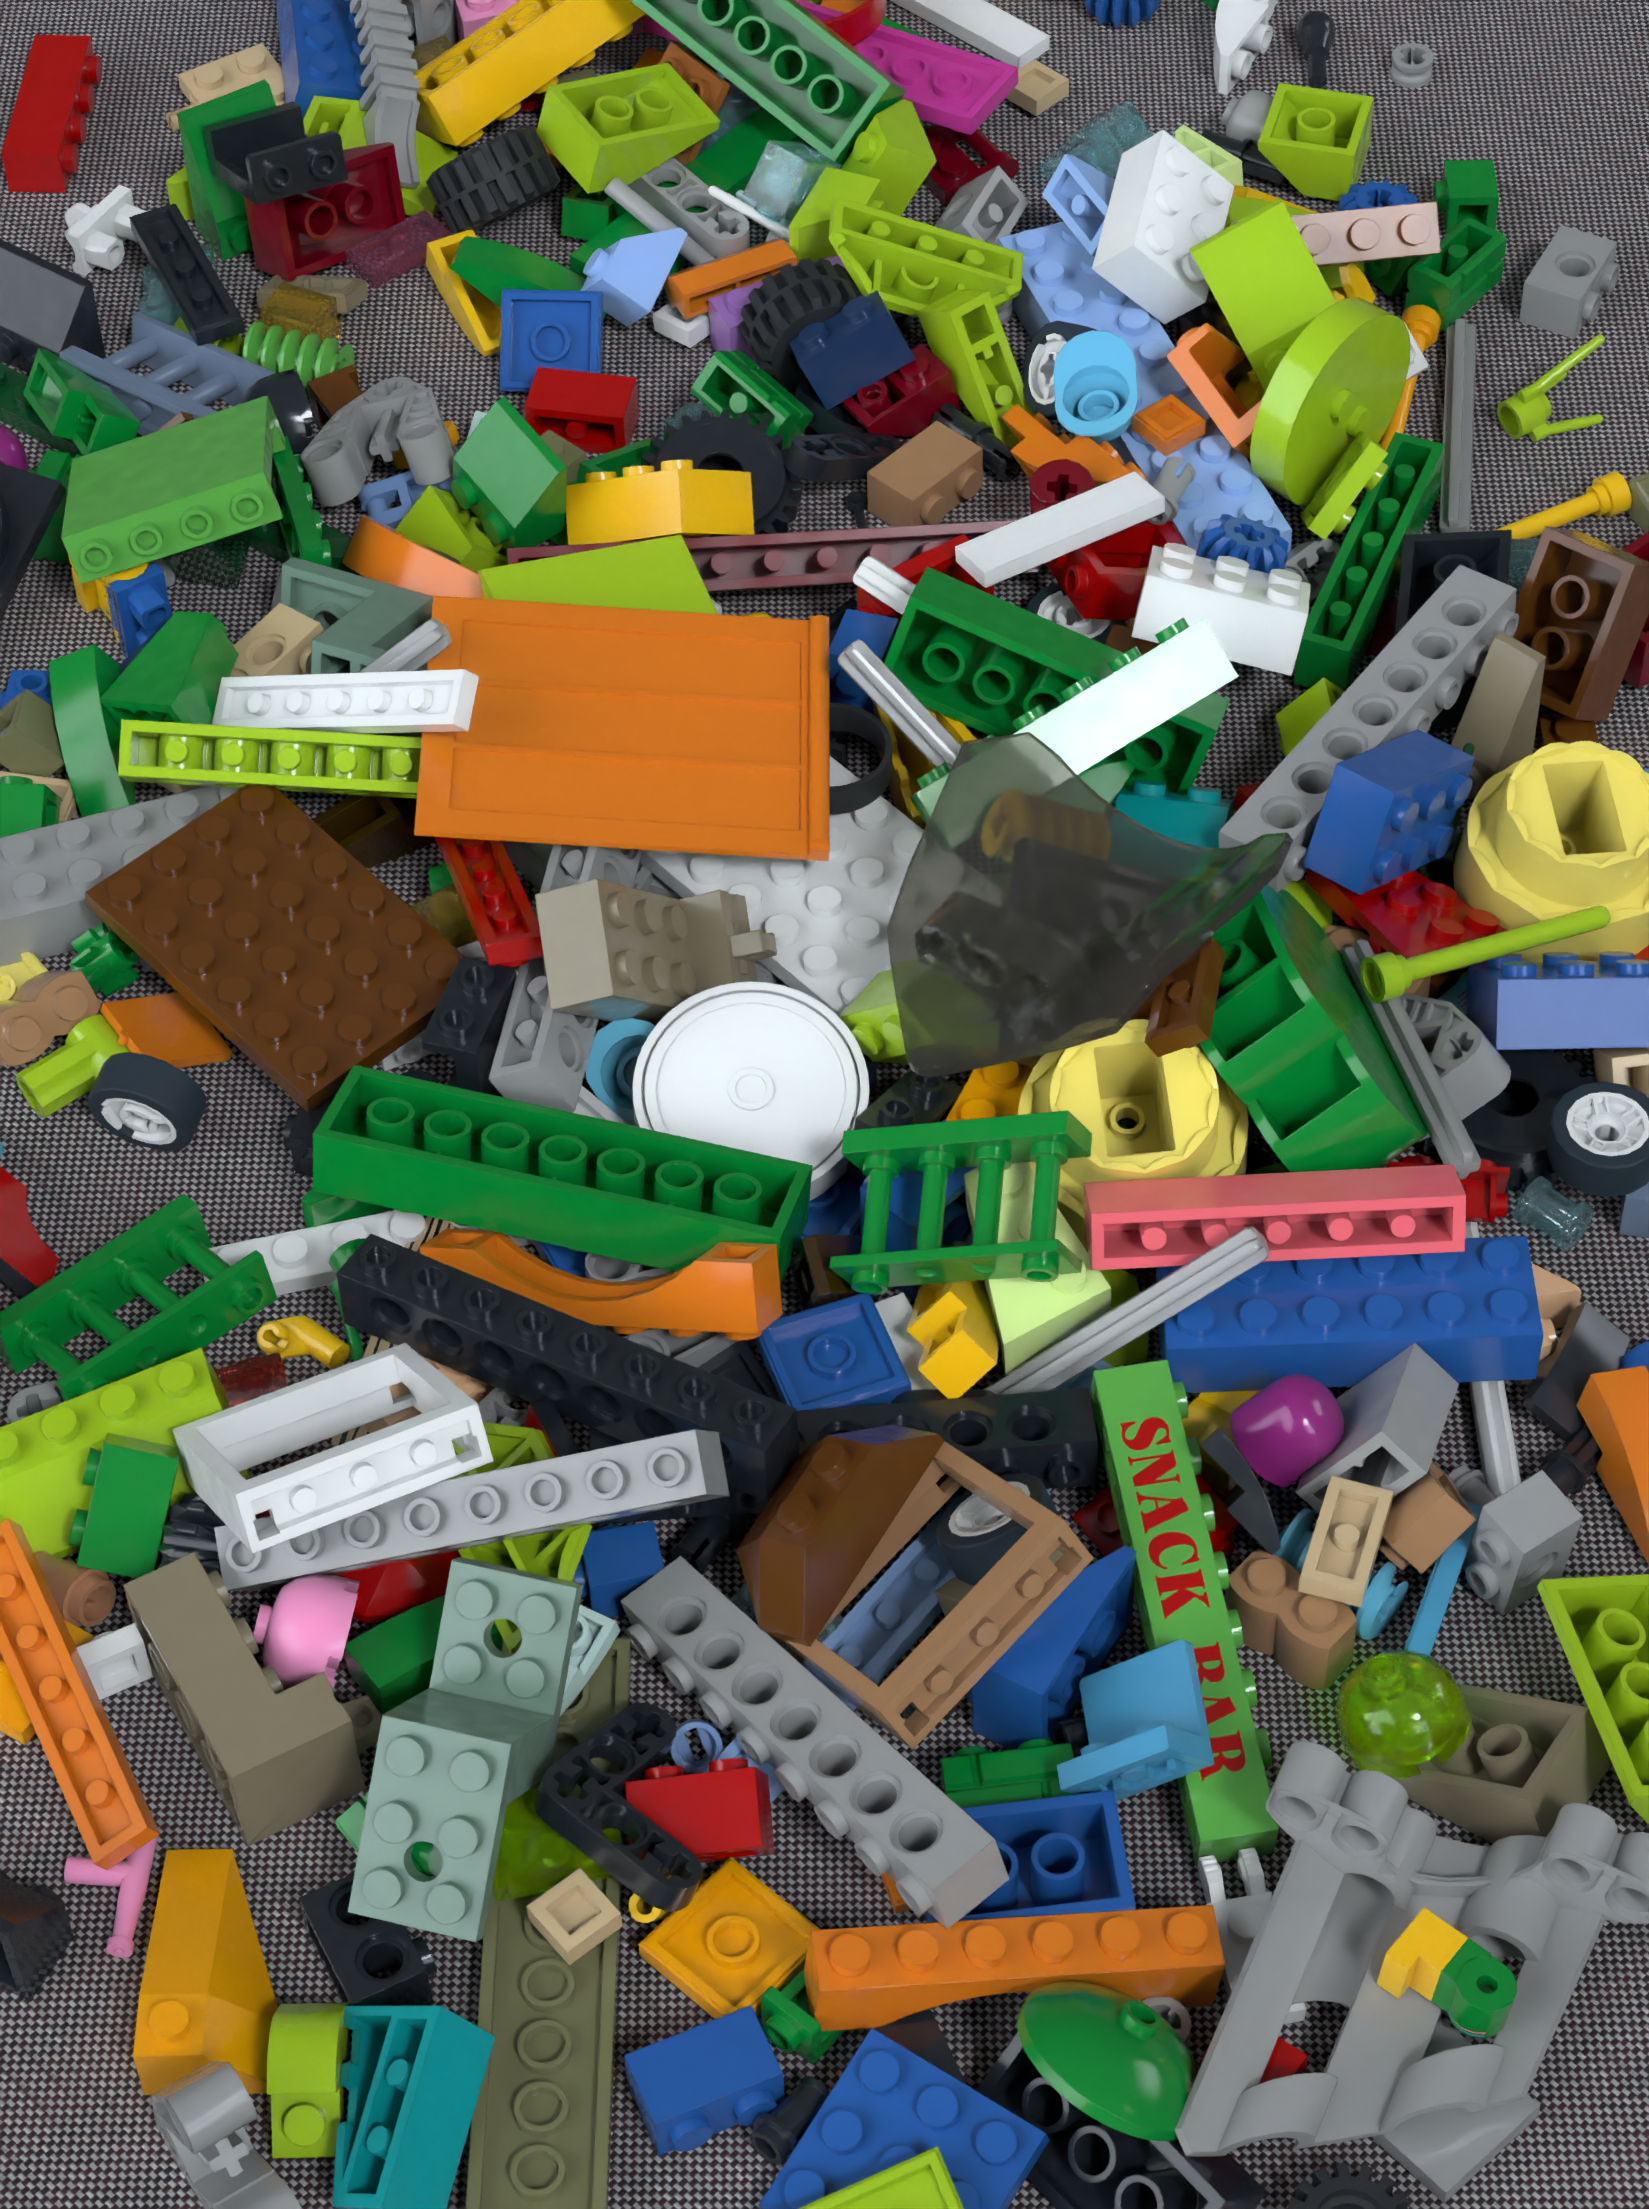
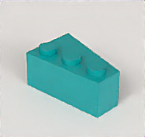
M345 2006L344 2026L353 2030L351 2062L341 2065L340 2085L349 2089L347 2122L345 2121L337 2125L332 2206L337 2209H447L495 2036L443 2006Z

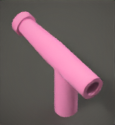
M158 1836L129 1855L126 1861H120L109 1870L95 1865L91 1858L68 1857L64 1869L65 1883L120 1887L113 1934L108 1939L106 1951L115 1957L126 1958L133 1954L135 1945L133 1937L146 1895Z

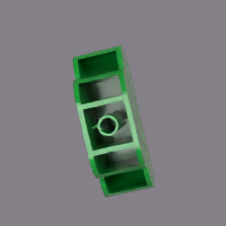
M1257 878L1237 897L1176 941L1171 940L1161 948L1162 955L1213 937L1226 952L1210 1038L1199 1044L1220 1076L1247 1106L1263 1137L1290 1172L1381 1168L1427 1136L1425 1125L1342 960V954L1321 926L1288 891L1281 889L1279 892H1276L1264 880Z

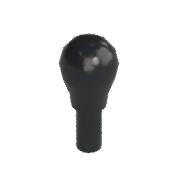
M1319 10L1303 14L1298 19L1294 30L1296 42L1303 52L1305 61L1308 63V81L1312 88H1322L1327 84L1326 61L1329 58L1330 49L1336 35V27L1332 17Z

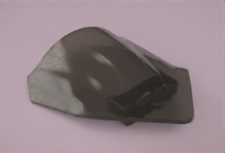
M1030 732L963 741L939 799L908 865L887 927L893 983L904 1047L910 1069L918 1076L928 1078L945 1076L1038 1056L1118 1033L1168 975L1196 952L1279 874L1293 839L1286 832L1261 835L1248 844L1231 848H1208L1182 843L1148 829L1117 810L1081 780L1056 752Z

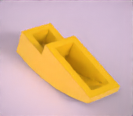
M466 230L428 242L426 266L460 328L474 347L485 357L500 352L501 308L449 268L461 240L465 236L476 237L473 230Z
M981 1280L923 1284L918 1290L907 1326V1331L924 1347L918 1370L948 1399L959 1398L997 1364L999 1347L992 1309Z

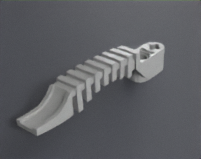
M345 0L351 1L349 4L350 13H357L354 18L355 28H362L357 36L359 46L366 45L359 55L360 64L368 65L360 76L361 87H369L359 100L360 111L369 110L363 118L366 144L368 146L385 142L393 143L401 187L416 189L420 184L415 153V130L420 108V101H417V93L420 90V81L418 78H414L418 68L417 60L411 59L415 49L414 42L408 40L411 34V26L409 22H405L408 15L407 5L401 4L402 0Z

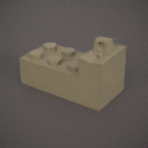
M594 879L535 894L551 1010L610 1022L635 1018L648 1021L656 1026L669 1011L695 994L724 984L758 982L755 961L777 955L774 933H764L762 930L750 931L745 896L730 894L727 891L715 890L683 899H675Z
M195 1552L123 1585L133 1623L136 1625L145 1644L152 1674L247 1847L366 1790L359 1754L378 1742L382 1720L368 1696L340 1704L335 1699L333 1687L324 1672L284 1690L273 1667L267 1665L260 1668L254 1654L258 1653L259 1649L246 1620L241 1617L233 1621L226 1608L232 1605L231 1598L221 1576L216 1570L207 1574Z

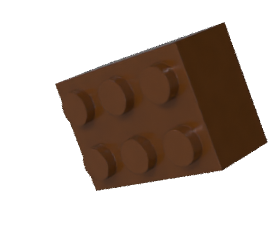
M1545 526L1516 601L1515 613L1519 614V624L1513 636L1514 639L1546 656L1540 704L1575 720L1607 721L1649 614V561L1577 530Z

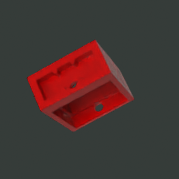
M1145 520L1048 561L1045 564L1082 619L1128 620L1129 617L1135 618L1153 545L1164 548L1166 543L1188 545L1170 521H1167L1164 525H1155Z

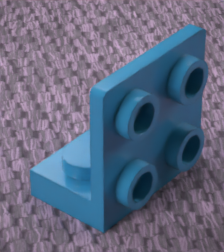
M1179 1639L1083 1677L1080 1680L1079 1686L1089 1745L1081 1749V1756L1057 1765L1061 1791L1077 1795L1114 1790L1115 1800L1119 1801L1214 1765L1194 1648L1191 1642Z

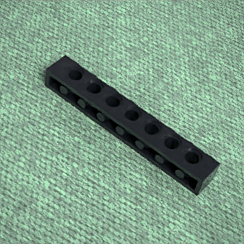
M370 1234L336 1273L345 1324L395 1345L406 1343L425 1358L533 1403L550 1399L560 1415L626 1443L694 1429L719 1432L728 1486L766 1502L770 1500L799 1457L796 1408L374 1234Z
M1089 1388L797 1411L799 1456L805 1448L828 1435L894 1424L939 1434L945 1442L998 1477L1006 1474L1028 1473L1040 1478L1046 1489L1098 1485V1440ZM589 1427L590 1451L626 1443ZM945 1473L936 1482L937 1486L939 1487L949 1475ZM728 1486L730 1496L596 1522V1525L762 1512L768 1502ZM961 1486L951 1497L961 1496L967 1489Z

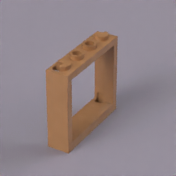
M945 1441L821 1632L961 1486L1019 1523L1028 1531L880 1686L817 1639H815L811 1647L774 1638L803 1667L912 1750L1094 1559L1063 1518ZM945 1473L949 1475V1477L938 1487L936 1482ZM1058 1549L1064 1554L1053 1564L1049 1556ZM911 1703L916 1710L905 1721L900 1714Z

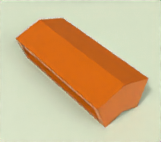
M773 239L669 274L664 283V288L670 307H677L685 320L709 312L708 298L759 282L768 274L774 276L780 272L779 267L790 263L791 267L796 266L797 256L784 239Z

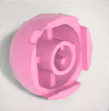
M310 1574L297 1577L282 1587L273 1607L260 1604L253 1635L256 1642L263 1645L262 1668L271 1665L284 1690L324 1672L334 1690L336 1683L334 1675L340 1661H342L360 1581L336 1575Z

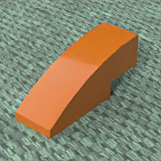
M1644 1365L1591 1374L1576 1406L1603 1453L1595 1469L1649 1565V1372Z

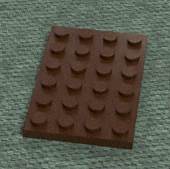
M245 785L85 892L87 907L308 1113L339 1091L353 1065L372 1068L424 1031L458 961L465 957L276 787Z

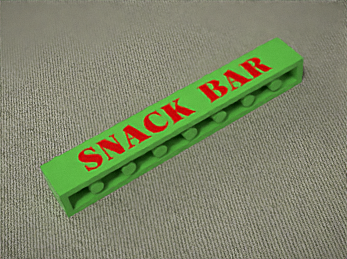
M1168 1360L1093 1371L1090 1393L1093 1416L1122 1544L1136 1551L1134 1597L1146 1650L1149 1652L1179 1639L1191 1642L1194 1648L1214 1765L1176 1779L1195 1866H1198L1199 1857L1215 1855L1217 1862L1235 1860L1239 1857V1850L1252 1847L1255 1848L1258 1856L1272 1854L1278 1831L1282 1828L1266 1810V1801L1271 1791L1265 1773V1768L1272 1765L1270 1743L1265 1728L1255 1729L1250 1708L1257 1706L1255 1680L1250 1668L1241 1669L1236 1648L1243 1647L1242 1627L1237 1610H1227L1222 1590L1229 1588L1228 1568L1223 1551L1213 1552L1209 1532L1215 1531V1515L1210 1495L1208 1493L1199 1494L1195 1475H1199L1202 1472L1201 1455L1196 1437L1186 1438L1182 1419L1188 1418V1402L1184 1384L1182 1381H1172Z

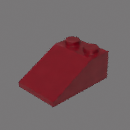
M385 142L343 150L348 180L258 206L244 197L256 268L274 276L279 275L281 279L290 282L296 280L298 276L309 275L408 237L394 144Z

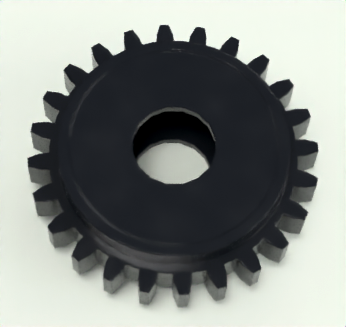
M704 410L701 412V419L692 421L687 415L682 416L681 428L677 430L675 427L667 424L664 427V439L653 437L650 441V453H643L641 457V466H654V472L661 471V462L668 460H692L693 469L751 472L755 534L788 533L790 519H796L798 515L802 484H800V477L791 473L785 467L784 461L789 449L782 450L783 436L779 433L769 437L766 434L768 424L763 421L755 427L749 423L748 414L744 413L739 420L730 418L728 410H722L720 417H711L708 411ZM709 535V537H719V536H729V535Z
M1548 1049L1497 1050L1510 1067V1080L1506 1088L1498 1096L1462 1120V1123L1481 1159L1494 1162L1496 1167H1510V1175L1504 1194H1508L1509 1191L1521 1190L1525 1196H1530L1532 1188L1543 1186L1547 1191H1552L1555 1187V1181L1559 1177L1552 1169L1547 1155L1553 1108L1565 1093L1583 1084L1595 1083V1080L1592 1076L1580 1078L1581 1063L1575 1061L1568 1064L1562 1058L1563 1050L1561 1049L1554 1051ZM1507 1113H1508V1114H1512V1115H1516V1116L1511 1117V1116H1507V1115H1503V1114H1507ZM1426 1138L1424 1142L1425 1153H1438L1431 1138ZM1438 1154L1437 1164H1443Z

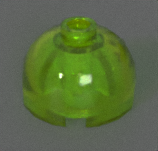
M1412 1650L1384 1652L1369 1658L1357 1666L1342 1683L1335 1708L1342 1744L1346 1753L1352 1757L1356 1768L1360 1771L1380 1772L1393 1779H1406L1421 1774L1417 1764L1426 1762L1436 1755L1440 1764L1451 1758L1467 1739L1472 1721L1463 1693L1451 1672L1429 1655Z

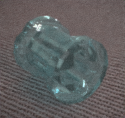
M1539 1176L1526 1188L1524 1194L1519 1199L1513 1218L1524 1226L1530 1223L1555 1239L1556 1247L1563 1252H1567L1585 1234L1593 1218L1594 1208L1587 1202L1575 1203L1552 1188L1553 1184L1549 1180Z

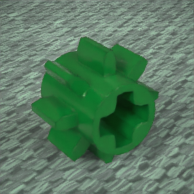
M105 923L99 924L94 929L89 928L71 942L74 949L79 952L70 961L71 971H82L94 992L102 989L104 995L109 997L117 990H123L139 978V974L132 966L139 961L140 956L113 930H109Z

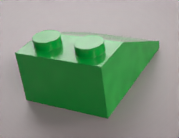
M265 79L177 113L196 230L222 261L252 250L253 245L244 196L211 173L203 126L275 107L276 104L270 85Z

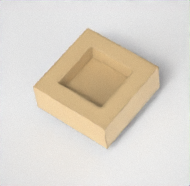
M1034 59L1018 70V84L1006 96V99L1038 116L1069 95V79Z
M581 1868L526 1906L528 1920L568 1965H571L623 1927L621 1912Z

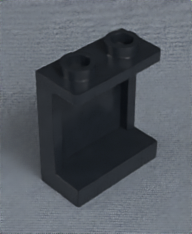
M295 102L285 103L203 126L211 173L257 206L348 180L341 135L335 131L312 137L305 135L301 106Z
M463 957L458 961L421 1038L423 1049L450 1055L454 1058L455 1069L447 1085L503 1097L488 1078L516 981V968L505 967L499 964L489 966L488 962Z

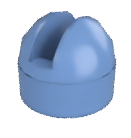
M690 1719L681 1723L676 1728V1737L670 1751L677 1766H682L686 1772L697 1774L704 1773L709 1767L708 1763L716 1760L723 1751V1744L718 1730L711 1723L702 1719ZM694 1728L697 1729L700 1743L707 1754V1757L695 1761L685 1735L686 1731Z

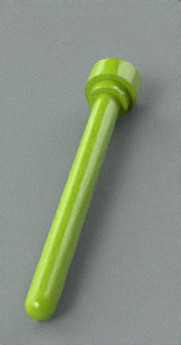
M1594 906L1410 958L1394 955L1391 952L1364 958L1360 965L1361 983L1368 998L1375 1003H1381L1401 997L1405 989L1410 988L1412 981L1602 929L1609 924L1611 914L1604 906Z

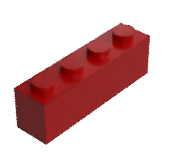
M34 36L1 153L9 192L66 193L71 173H77L79 166L78 145L79 143H85L87 135L86 115L94 111L95 97L93 88L95 84H100L102 80L100 55H94L90 36Z

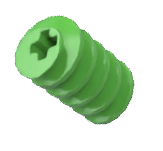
M259 320L254 321L249 327L243 346L242 358L275 373L294 369V372L297 371L308 398V381L350 365L354 366L355 363L352 344H346L339 352V344L334 337L325 338L321 344L320 337L316 333H309L303 340L302 332L298 329H291L285 335L284 328L275 324L267 331L266 324Z

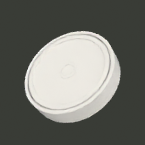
M767 982L724 984L702 991L681 1002L669 1011L649 1034L638 1056L633 1077V1107L636 1127L812 1165L810 1201L833 1186L846 1172L849 1160L841 1154L844 1131L854 1130L856 1118L869 1107V1078L866 1062L859 1044L846 1024L832 1010L815 998L796 989Z

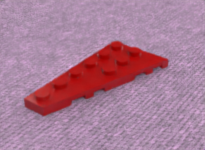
M1262 783L1238 787L1233 808L1238 811ZM1307 868L1309 872L1305 882L1347 925L1365 929L1370 934L1368 943L1376 955L1391 952L1394 955L1410 958L1508 931L1499 925L1500 921L1495 915L1484 910L1474 909L1457 898L1458 894L1454 889L1441 883L1432 882L1416 872V870L1359 895Z

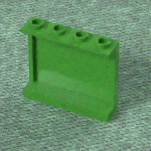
M267 395L72 459L61 539L81 584L283 519L282 511L271 487L272 454L286 449V439Z

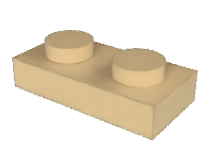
M1331 1475L1301 1571L1299 1592L1362 1607L1392 1506L1394 1491Z

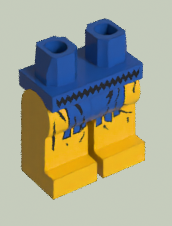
M69 557L78 603L86 613L101 608L112 622L114 635L120 643L121 651L127 658L172 616L164 572L157 563L149 566L148 562L81 584Z

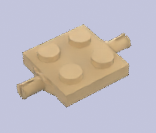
M260 43L178 74L179 86L189 100L190 105L166 113V120L172 132H177V130H180L177 113L264 79L270 85L276 106L285 104L282 65L277 63L264 44Z

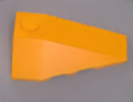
M233 1849L167 1850L139 1993L133 2059L144 2095L155 2094L211 2061L230 2063L240 2077L248 2094L267 2093L269 2033L272 2018L278 2008V2004Z

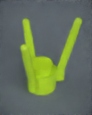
M1601 334L1595 336L1533 384L1500 402L1497 407V416L1504 431L1513 439H1519L1528 434L1533 442H1537L1549 435L1602 423V415L1596 414L1547 424L1546 419L1551 415L1552 409L1544 393L1567 376L1568 370L1605 342V337Z

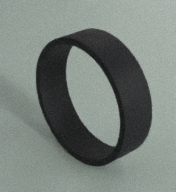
M829 703L830 731L848 732L863 737L874 744L883 755L880 765L865 778L847 785L830 786V814H842L871 804L886 790L892 777V741L886 726L870 712L848 704Z

